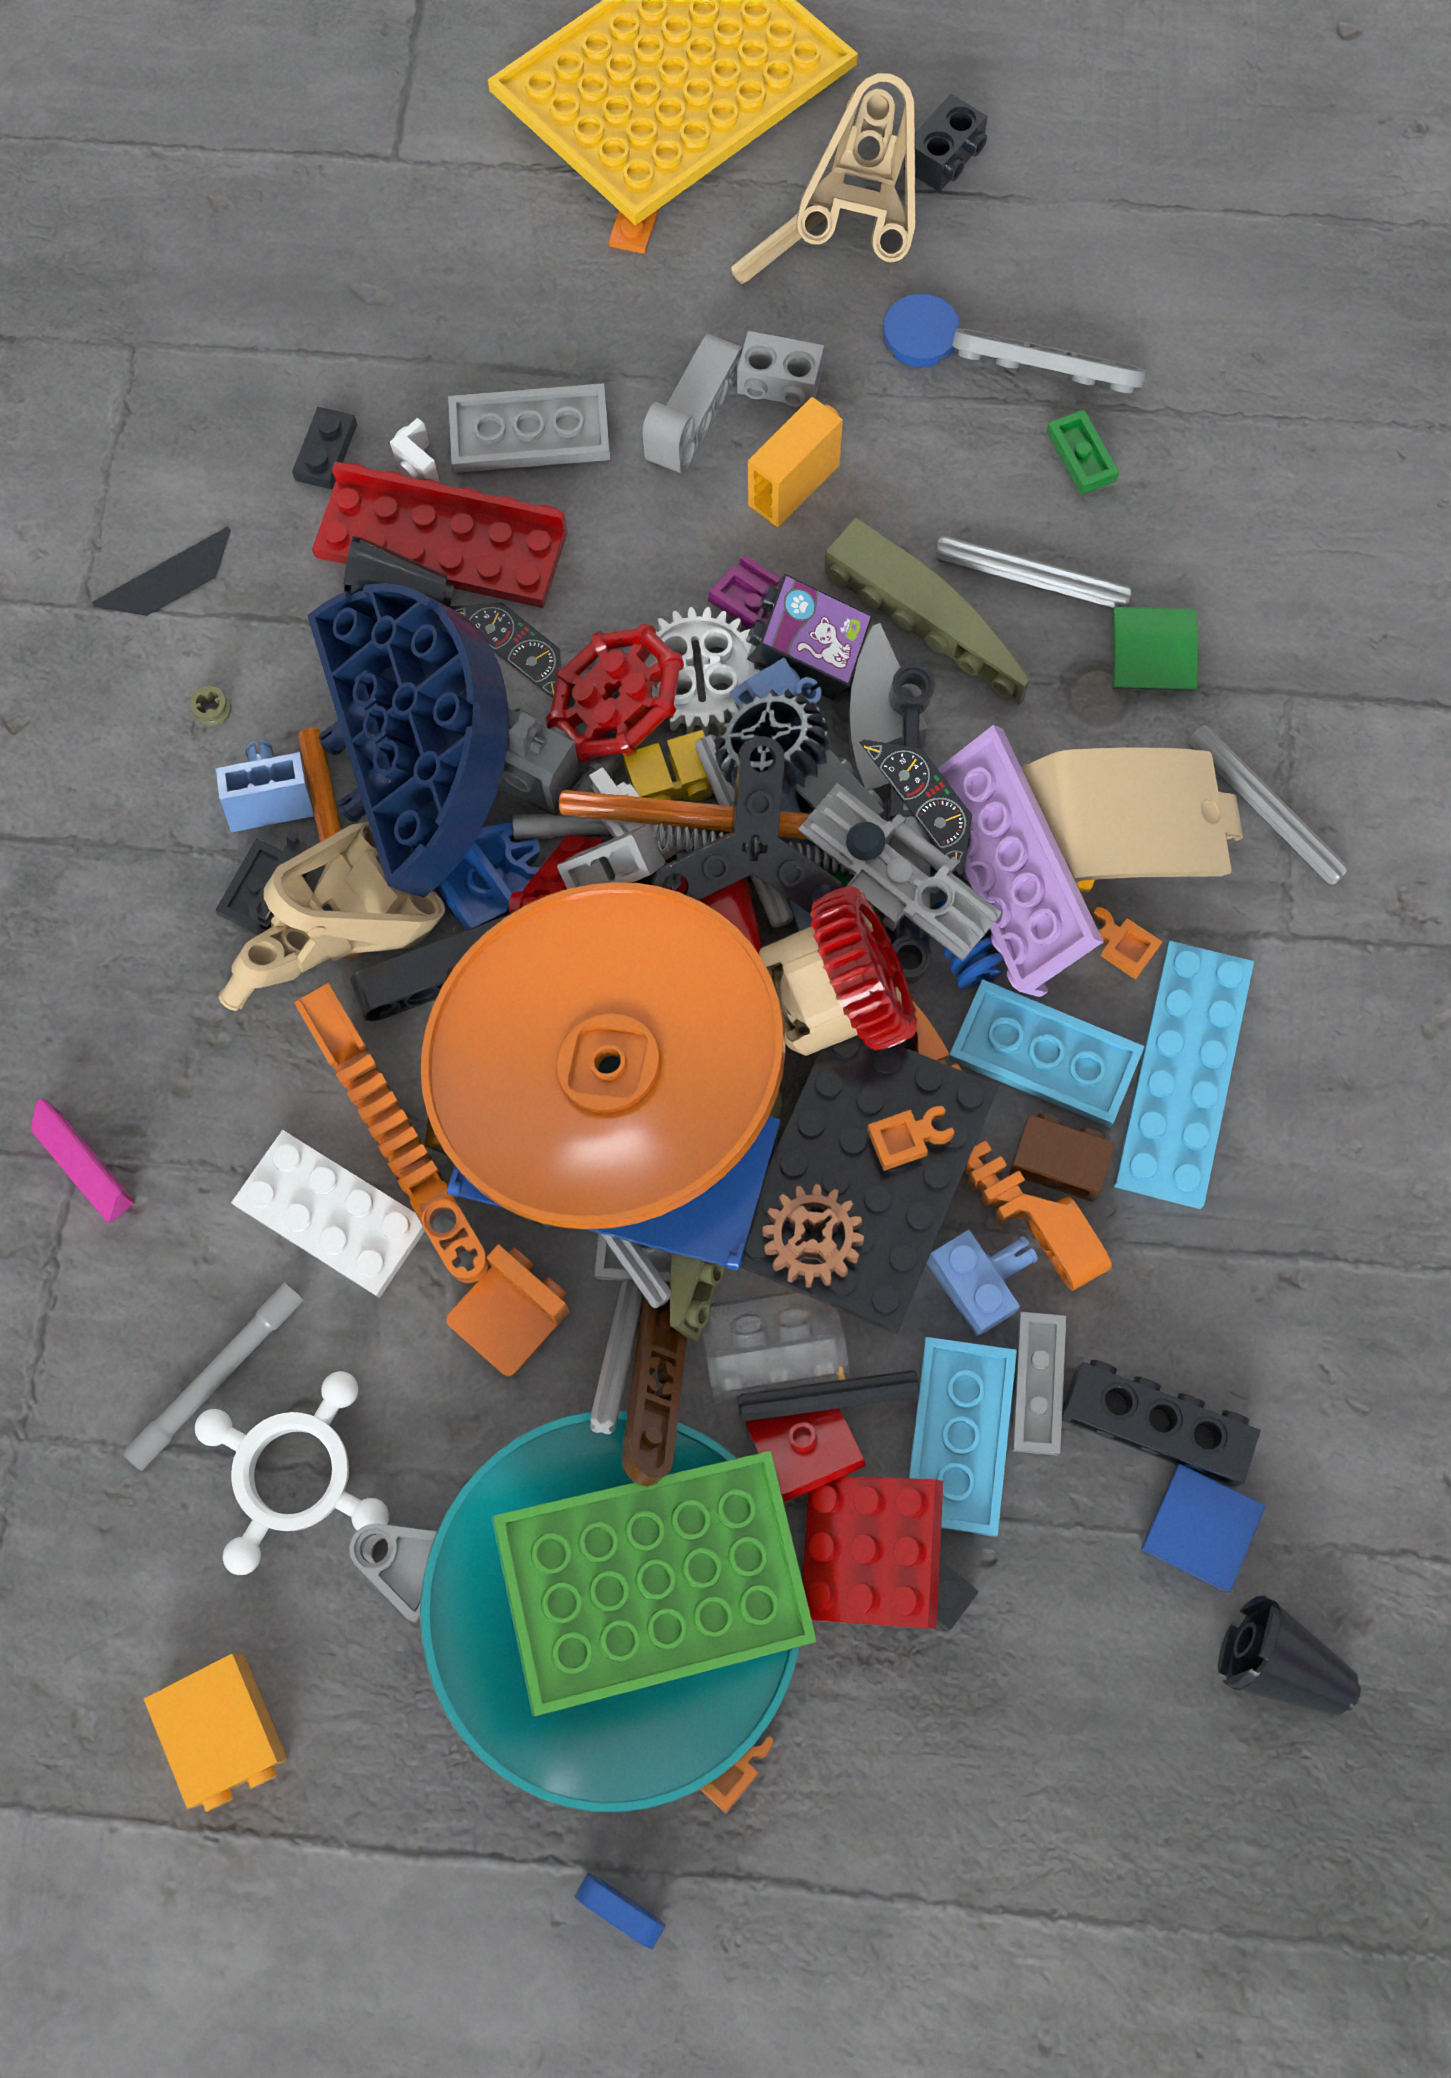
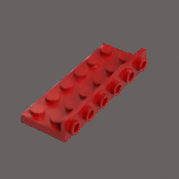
M334 462L332 471L336 483L312 547L316 558L347 564L353 535L360 536L447 575L446 584L454 585L455 589L544 608L568 533L563 511L546 504L537 506L519 502L510 496L496 497L482 494L473 488L459 489L450 487L432 479L424 481L413 479L395 471L381 472L372 470L358 463L345 464Z

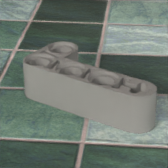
M711 334L704 336L667 405L654 402L648 410L642 432L646 460L681 474L687 470L737 378V369L743 350L742 346Z

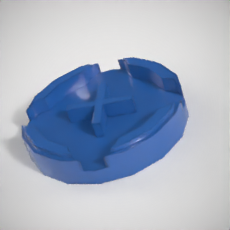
M912 294L899 299L888 309L883 323V341L887 349L889 347L894 353V357L901 363L914 367H931L938 364L940 359L945 358L947 355L949 357L955 351L952 342L955 329L960 328V319L954 308L942 298L930 294Z

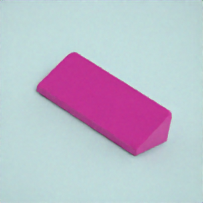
M41 1098L38 1100L31 1123L32 1133L104 1220L108 1223L113 1222L134 1204V1199L63 1114L46 1099L43 1100Z

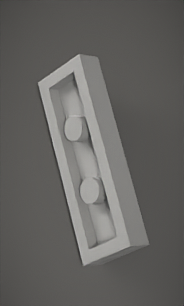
M1031 1312L1019 1313L1012 1452L1056 1456L1060 1454L1066 1316Z

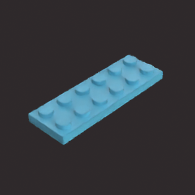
M1174 941L1168 942L1115 1177V1188L1201 1209L1204 1206L1254 961Z

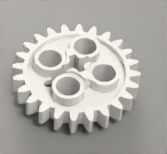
M689 607L688 618L682 619L677 611H673V622L671 624L659 618V632H656V634L672 651L684 653L682 656L684 667L679 672L677 688H685L689 692L675 696L674 706L677 710L673 718H670L671 730H676L680 723L686 724L687 734L693 732L695 725H701L704 735H708L710 724L715 723L717 727L725 724L724 719L727 718V712L737 713L739 711V707L730 691L765 668L746 660L752 645L746 642L750 629L740 633L741 620L739 618L727 624L725 611H722L715 619L711 618L710 607H706L702 617H697L693 607ZM693 640H698L700 646L706 696L705 702L698 700L691 645ZM714 647L725 649L721 653H711L708 651ZM650 653L644 664L649 668L657 663L658 659ZM661 682L658 683L657 689L654 686L652 688L651 695L654 698L659 696ZM719 683H725L730 686L726 690H716L713 688L714 685Z

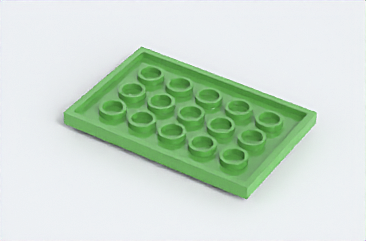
M771 1451L665 1475L657 1484L651 1486H644L635 1482L492 1516L532 1716L550 1713L817 1642Z

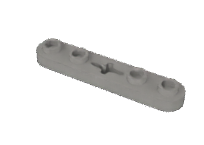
M955 329L952 346L959 349L958 356L966 359L980 360L981 355L996 358V364L1003 367L1018 368L1019 363L1068 373L1073 375L1072 381L1086 385H1094L1096 380L1111 383L1110 389L1122 393H1133L1134 387H1143L1147 372L1142 367L970 329Z

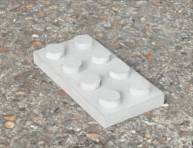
M284 1130L278 1135L231 1202L241 1211L378 1298L381 1297L425 1232L415 1212Z

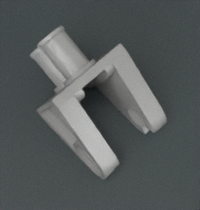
M376 1523L363 1526L353 1535L349 1546L350 1557L354 1565L406 1619L420 1624L421 1586L426 1561L437 1531ZM367 1537H369L368 1540L366 1541L365 1546H364V1549H363V1551H362L361 1548H362L363 1542L365 1541V1539H366ZM386 1539L388 1543L387 1555L383 1560L376 1562L374 1558L375 1546L379 1541Z

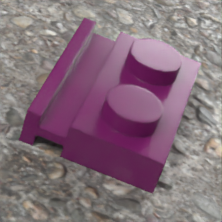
M743 555L740 558V562L735 567L732 566L709 590L708 601L722 611H725L726 614L735 620L739 618L741 624L751 629L755 620H760L764 609L759 608V603L766 587L769 584L775 586L781 578L746 555Z

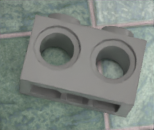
M748 331L737 369V393L747 395L752 399L784 402L793 407L803 406L811 397L816 399L823 372L824 345Z
M646 824L577 853L559 864L557 868L566 888L570 889L599 883H632L653 874L665 865L666 862L649 824Z

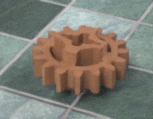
M815 1184L812 1195H806L803 1188L797 1186L796 1198L791 1201L784 1194L779 1196L781 1211L769 1208L767 1217L775 1224L763 1226V1236L773 1239V1241L764 1245V1251L766 1255H778L773 1262V1269L775 1271L785 1266L789 1268L787 1281L792 1283L798 1275L805 1276L806 1287L811 1288L814 1277H821L825 1286H828L831 1283V1272L835 1271L843 1278L847 1275L848 1269L844 1263L845 1260L857 1263L859 1254L851 1246L863 1245L864 1236L853 1232L862 1225V1219L856 1216L849 1218L848 1215L853 1209V1203L849 1200L841 1205L838 1204V1190L834 1189L828 1197L821 1195L820 1184ZM816 1207L825 1211L823 1213L808 1212L805 1208ZM788 1221L794 1231V1236L784 1246L782 1230L784 1224ZM842 1226L844 1244L839 1251L837 1245L832 1240V1235ZM808 1228L813 1233L820 1229L822 1231L821 1242L818 1243L814 1239L805 1242V1229ZM803 1258L818 1259L821 1264L811 1265L800 1261Z

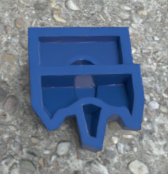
M511 822L482 828L456 868L435 888L465 931L511 914L509 912L510 896L514 891H522L540 869L529 867V865L537 860L540 853L538 839L518 843L511 842L510 838L514 832Z

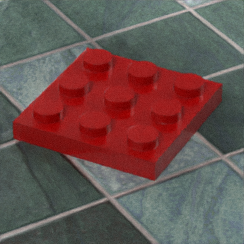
M843 1476L808 1492L802 1583L812 1621L936 1629L944 1481L917 1478Z

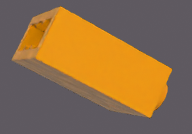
M811 397L748 460V506L777 528L840 466L843 419L840 418V415L833 407L823 405Z
M232 1653L144 1698L187 1809L203 1805L206 1812L213 1810L232 1800L231 1790L248 1781L250 1789L278 1776L275 1767L288 1760L244 1654Z

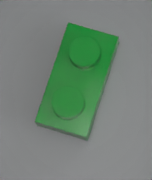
M1084 409L1048 423L1046 433L1081 495L1117 481L1119 471Z

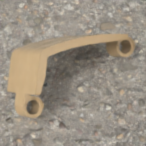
M1177 748L1072 749L1049 754L1021 767L1076 883L1097 879L1224 876L1231 873L1227 840L1234 838L1235 841L1243 838L1236 795L1218 792L1211 752Z

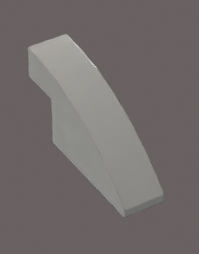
M881 623L872 626L857 661L851 688L848 744L850 763L856 772V779L866 790L868 788L873 789L882 802L887 801L892 785L859 743L865 739L902 745L903 716L893 710L888 697L893 677L901 667ZM908 684L901 687L904 694L914 697ZM922 713L920 714L919 748L925 746L928 730Z

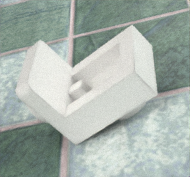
M419 418L415 419L409 426L401 428L396 433L394 439L390 441L396 465H398L399 471L405 477L423 481L432 479L440 482L435 461L423 451L429 446L430 442L425 424Z

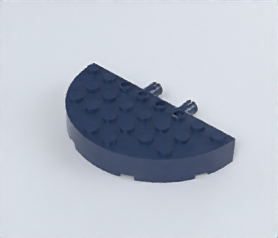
M387 583L369 584L364 586L363 591L354 594L343 592L321 604L307 615L338 717L337 722L320 733L319 739L322 740L320 743L323 748L332 755H338L343 749L347 748L358 787L340 799L338 805L341 806L340 811L343 816L351 822H357L365 814L367 815L387 885L424 898L446 879L466 855L478 836L493 801L498 794V786L507 751L509 728L506 688L501 668L493 649L481 631L464 615L409 587Z

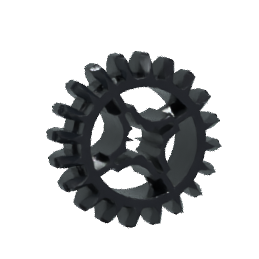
M771 689L768 696L764 698L755 693L754 701L749 704L740 701V710L737 713L727 712L728 723L718 726L719 737L714 740L716 763L725 780L731 786L734 785V787L737 779L739 750L745 741L756 736H765L777 741L782 747L785 756L782 791L788 796L790 795V788L797 784L805 788V778L807 776L818 777L817 765L827 763L826 751L830 749L829 727L818 706H815L814 702H809L803 693L795 696L789 689L780 696ZM758 746L751 752L750 764L754 770L758 772L764 771L771 766L773 762L771 750L766 746Z

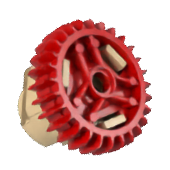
M848 885L816 899L813 902L810 913L812 917L811 927L760 949L759 955L772 978L781 1005L785 1027V1044L791 1050L807 1056L856 1035L863 1039L865 1045L870 1048L882 1050L905 1042L906 1039L913 1037L916 1032V1009L912 1003L913 996L908 988L909 983L905 978L904 968L897 957L898 953L895 952L891 938L888 937L884 924L880 922L877 911L873 910L871 902L866 900L864 893L860 892L858 888Z

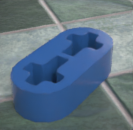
M587 1873L574 1895L585 1907L647 1948H654L666 1927L654 1914L591 1873Z

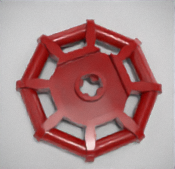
M641 624L636 629L610 633L598 631L592 634L593 640L563 669L558 668L555 672L556 685L551 711L545 718L546 726L548 729L557 727L571 736L575 743L578 761L586 762L592 757L625 754L629 757L637 752L636 747L667 717L673 718L677 710L674 702L679 672L684 667L683 657L679 652L672 651L657 636L655 628L647 624ZM632 646L630 653L626 654L619 650H612ZM652 653L658 659V662L648 668L644 662ZM599 657L600 661L583 678L580 677V675ZM661 682L659 696L654 698L651 695L652 688L654 686L657 689L658 683ZM571 689H573L572 696L576 700L575 706L568 709ZM616 690H619L620 696L616 699L612 698L611 695ZM584 721L588 728L583 735H579L574 727ZM615 730L617 732L616 738L602 739L603 736H609L606 731Z

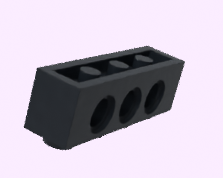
M1091 1360L1090 1364L1082 1362L1075 1369L1062 1408L1063 1422L1175 1465L1182 1464L1226 1485L1236 1487L1245 1483L1261 1431L1248 1425L1249 1418L1228 1410H1222L1221 1415L1204 1408L1205 1402L1188 1394L1178 1393L1177 1398L1160 1392V1384L1143 1377L1135 1376L1133 1381L1118 1376L1116 1375L1117 1368L1102 1361ZM1108 1392H1116L1125 1399L1126 1411L1124 1415H1115L1107 1409L1105 1396ZM1152 1409H1160L1168 1415L1170 1427L1167 1432H1159L1151 1425L1149 1415ZM1196 1426H1205L1212 1432L1214 1444L1210 1450L1204 1449L1196 1443L1194 1438Z

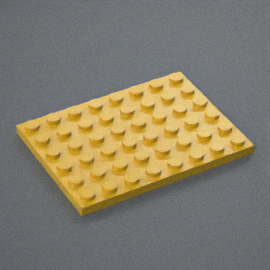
M602 0L490 77L488 85L489 91L636 226L857 65L858 53L796 0Z

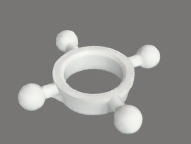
M337 1371L325 1378L321 1388L323 1401L314 1416L298 1412L277 1414L257 1424L247 1435L233 1428L229 1415L220 1409L206 1410L197 1418L195 1434L200 1442L208 1446L224 1444L236 1451L231 1471L232 1487L239 1505L252 1519L244 1535L234 1538L224 1548L223 1563L231 1573L246 1575L256 1569L261 1559L259 1544L269 1528L279 1531L305 1529L326 1518L335 1508L352 1518V1524L356 1530L368 1524H388L389 1511L381 1500L376 1498L360 1500L345 1491L349 1478L348 1454L343 1441L329 1425L338 1410L351 1405L358 1395V1383L351 1374ZM290 1432L313 1434L322 1441L330 1454L332 1462L330 1484L323 1497L309 1509L295 1514L277 1513L266 1506L257 1493L254 1481L257 1460L263 1449L272 1440Z

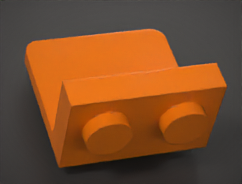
M498 1244L486 1257L491 1268L447 1315L446 1322L453 1331L506 1377H512L516 1375L571 1312L563 1301L567 1293L548 1276L541 1282L529 1271L534 1265L515 1247L508 1253Z

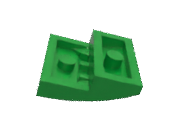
M1113 607L1111 649H1113L1112 689L1197 690L1198 631L1196 609Z

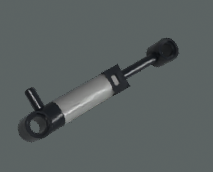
M915 663L906 664L898 669L893 677L888 697L893 710L903 716L902 746L919 748L920 714L925 711L930 703L935 682L929 669ZM905 684H914L919 687L922 694L918 697H909L903 693L901 687ZM891 787L887 796V822H891L896 815L901 814L906 818L905 824L931 844L929 834L895 789ZM893 837L888 845L930 877L931 866ZM926 893L921 899L923 904L930 909V893ZM904 915L894 931H891L888 927L885 931L888 937L891 938L895 952L909 951L918 958L919 966L912 970L903 969L905 978L910 985L921 980L930 966L932 955L930 935Z

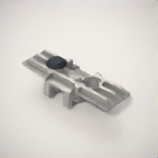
M837 783L800 826L798 831L855 875L848 885L858 888L860 892L864 893L866 900H869L874 907L884 914L885 918L882 923L891 931L896 929L900 920L905 915L963 961L1000 917L1002 912L953 874L961 863L957 858L953 856L950 859L906 825V818L901 814L896 815L891 822H886ZM893 837L938 872L934 877H928L891 848L888 843ZM939 890L945 893L947 898L946 904L937 910L927 908L921 899L926 893H937Z

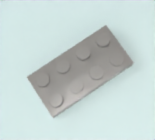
M604 383L448 396L451 464L454 473L611 460Z

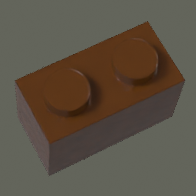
M1038 1114L1037 1117L1029 1115L1024 1124L1009 1175L1020 1170L1027 1181L1094 1202L1101 1192L1115 1142L1106 1140V1136L1103 1133L1094 1129L1080 1128V1131L1063 1126L1062 1120L1048 1114Z

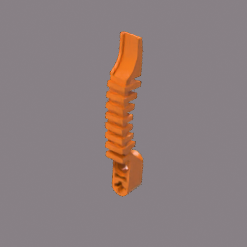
M327 983L295 1001V1006L328 1063L334 1070H337V1073H335L341 1085L348 1089L346 1093L351 1102L358 1106V1114L363 1122L369 1125L368 1131L372 1138L379 1142L380 1146L378 1148L384 1158L389 1160L387 1164L397 1178L399 1177L397 1181L407 1196L409 1195L411 1199L409 1202L444 1265L457 1280L463 1283L479 1281L485 1276L489 1268V1262L486 1259L488 1255L454 1196L447 1194L448 1185L444 1180H441V1173L434 1162L430 1161L431 1156L423 1143L420 1144L419 1141L421 1139L413 1126L410 1127V1120L404 1110L399 1108L400 1103L394 1093L389 1091V1084L382 1073L378 1072L379 1067L372 1056L368 1055L366 1045L330 984ZM444 1211L454 1213L456 1215V1224L452 1230L446 1233L434 1231L433 1221L439 1213ZM463 1251H467L471 1256L478 1253V1256L473 1259L475 1267L470 1271H467L463 1266L456 1268L461 1263L459 1254Z
M912 1000L917 1018V1029L913 1037H911L915 1052L947 1065L944 1058L949 1057V1052L932 1024ZM958 1063L951 1066L961 1070ZM987 1140L974 1146L964 1170L969 1176L967 1182L972 1191L978 1188L981 1192L980 1201L985 1209L989 1206L998 1208L994 1217L1000 1226L1015 1217L1025 1220L1068 1289L1074 1291L1112 1269L1111 1260L1105 1248L1071 1197L1065 1196L1053 1202L1023 1194L1019 1186L1025 1181V1178L1020 1170L999 1181L998 1177L1002 1175L1001 1171L1007 1166L1002 1156L984 1165L982 1162L987 1160L986 1155L992 1150Z

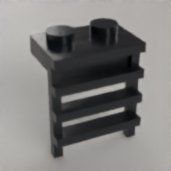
M293 831L289 832L286 838L287 845L283 851L256 838L215 909L216 914L257 935L271 928V920L274 914L269 910L264 900V887L279 865L306 850L307 844L299 840V834ZM309 872L302 874L304 879H306Z

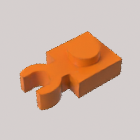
M1097 907L1092 917L1102 924L1103 928L1098 931L1103 939V944L1106 945L1100 956L1136 980L1163 942L1128 918L1119 927L1114 923L1109 911L1102 907Z
M936 1106L929 1109L923 1119L915 1121L912 1111L908 1110L868 1125L867 1131L884 1171L926 1156L928 1150L925 1142L945 1144L953 1138L955 1133L953 1128L937 1131L931 1124L935 1119L944 1117L946 1112L944 1106Z
M768 1736L762 1745L752 1746L737 1763L717 1779L700 1788V1790L723 1812L727 1813L758 1776V1771L749 1763L752 1760L764 1758L772 1748L773 1739Z

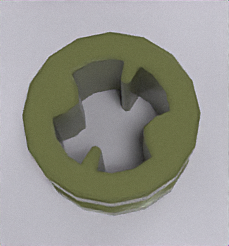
M212 685L203 686L197 689L190 699V709L197 720L203 725L217 726L229 718L231 704L223 691L218 687ZM216 701L218 704L216 710L208 709L205 711L202 707L205 702L212 704Z

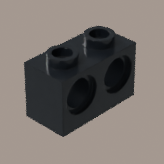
M950 94L915 133V177L938 192L950 180L955 181L962 173L965 163L972 156H978L983 150L987 141L985 130L988 116Z

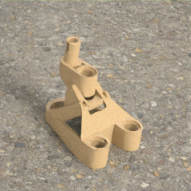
M877 73L865 78L852 93L846 109L801 197L797 215V228L800 236L810 244H822L828 241L834 233L839 210L842 208L875 216L871 233V245L873 251L880 259L886 262H896L908 253L915 230L914 99L910 88L901 78L891 73ZM888 82L896 86L903 95L905 108L897 136L892 135L895 103L892 96L882 89H873L863 96L855 125H853L859 101L863 93L873 84ZM867 136L874 137L879 145L877 155L870 160L862 159L858 153L859 142ZM837 147L832 171L820 181ZM904 156L905 207L895 189ZM844 175L881 183L880 192L843 183ZM814 211L823 213L827 219L826 228L819 234H812L805 228L807 216ZM889 229L897 230L901 236L899 247L892 252L883 250L880 245L882 234Z
M369 822L352 824L276 868L264 887V900L269 910L274 914L271 920V928L244 945L231 965L233 975L226 986L220 991L219 1000L224 1007L230 1010L237 1011L239 1008L241 1010L255 988H263L294 980L301 972L303 973L329 959L336 961L353 953L399 950L417 946L424 942L445 912L444 904L441 898L433 891L422 898L388 886ZM326 864L312 892L302 874ZM328 903L333 911H324L322 907Z

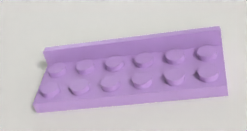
M992 725L937 769L972 814L965 868L962 875L971 884L972 889L1002 912L990 929L992 932V944L1002 954L1008 967V980L1018 992L1041 997L1048 992L1045 985L1046 981L1102 944L1103 939L1004 730Z

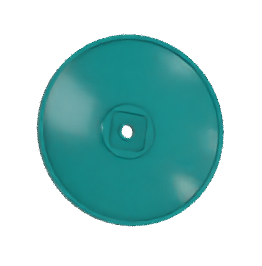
M619 1411L616 1428L608 1435L602 1432L595 1433L591 1430V1412L558 1419L518 1437L493 1455L459 1491L446 1511L434 1536L426 1561L420 1599L421 1642L426 1667L435 1694L447 1718L475 1755L495 1773L516 1787L555 1804L593 1812H625L655 1807L691 1794L717 1779L737 1763L762 1735L783 1701L793 1676L800 1647L550 1713L532 1716L492 1516L635 1483L626 1474L622 1465L627 1411ZM678 1422L673 1465L671 1471L666 1475L737 1458L705 1434Z

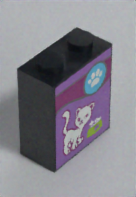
M784 574L775 586L769 584L759 603V608L764 609L761 619L755 620L747 636L746 642L752 645L746 660L766 669L785 658L788 665L796 671L800 680L808 677L817 681V684L812 686L810 690L814 691L820 687L821 695L834 701L850 685L873 616L787 574Z

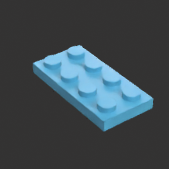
M982 979L948 1060L1111 1128L1145 1046Z
M925 1337L919 1382L920 1392L917 1399L908 1478L944 1481L941 1529L992 1537L998 1536L1017 1353L1015 1349Z

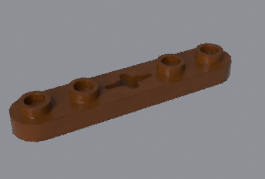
M665 1281V1283L670 1288V1282ZM644 1297L640 1314L622 1449V1465L626 1474L634 1482L644 1486L655 1485L671 1471L674 1458L687 1338L670 1326V1299L662 1306L653 1308ZM658 1368V1382L663 1384V1386L656 1392V1378L651 1376V1374Z

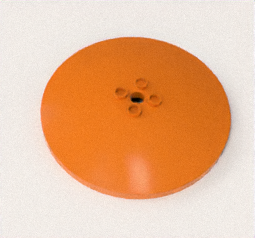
M623 882L589 884L545 896L505 917L473 944L456 964L436 998L426 1025L421 1052L422 1094L428 1118L445 1153L463 1176L492 1201L519 1216L543 1224L574 1229L616 1228L662 1216L687 1204L721 1180L743 1158L764 1127L778 1095L785 1060V1027L781 1005L772 978L762 958L740 930L719 912L694 898L659 886ZM608 1056L619 1057L621 1063L617 1070L608 1074L598 1071V1066L604 1058Z

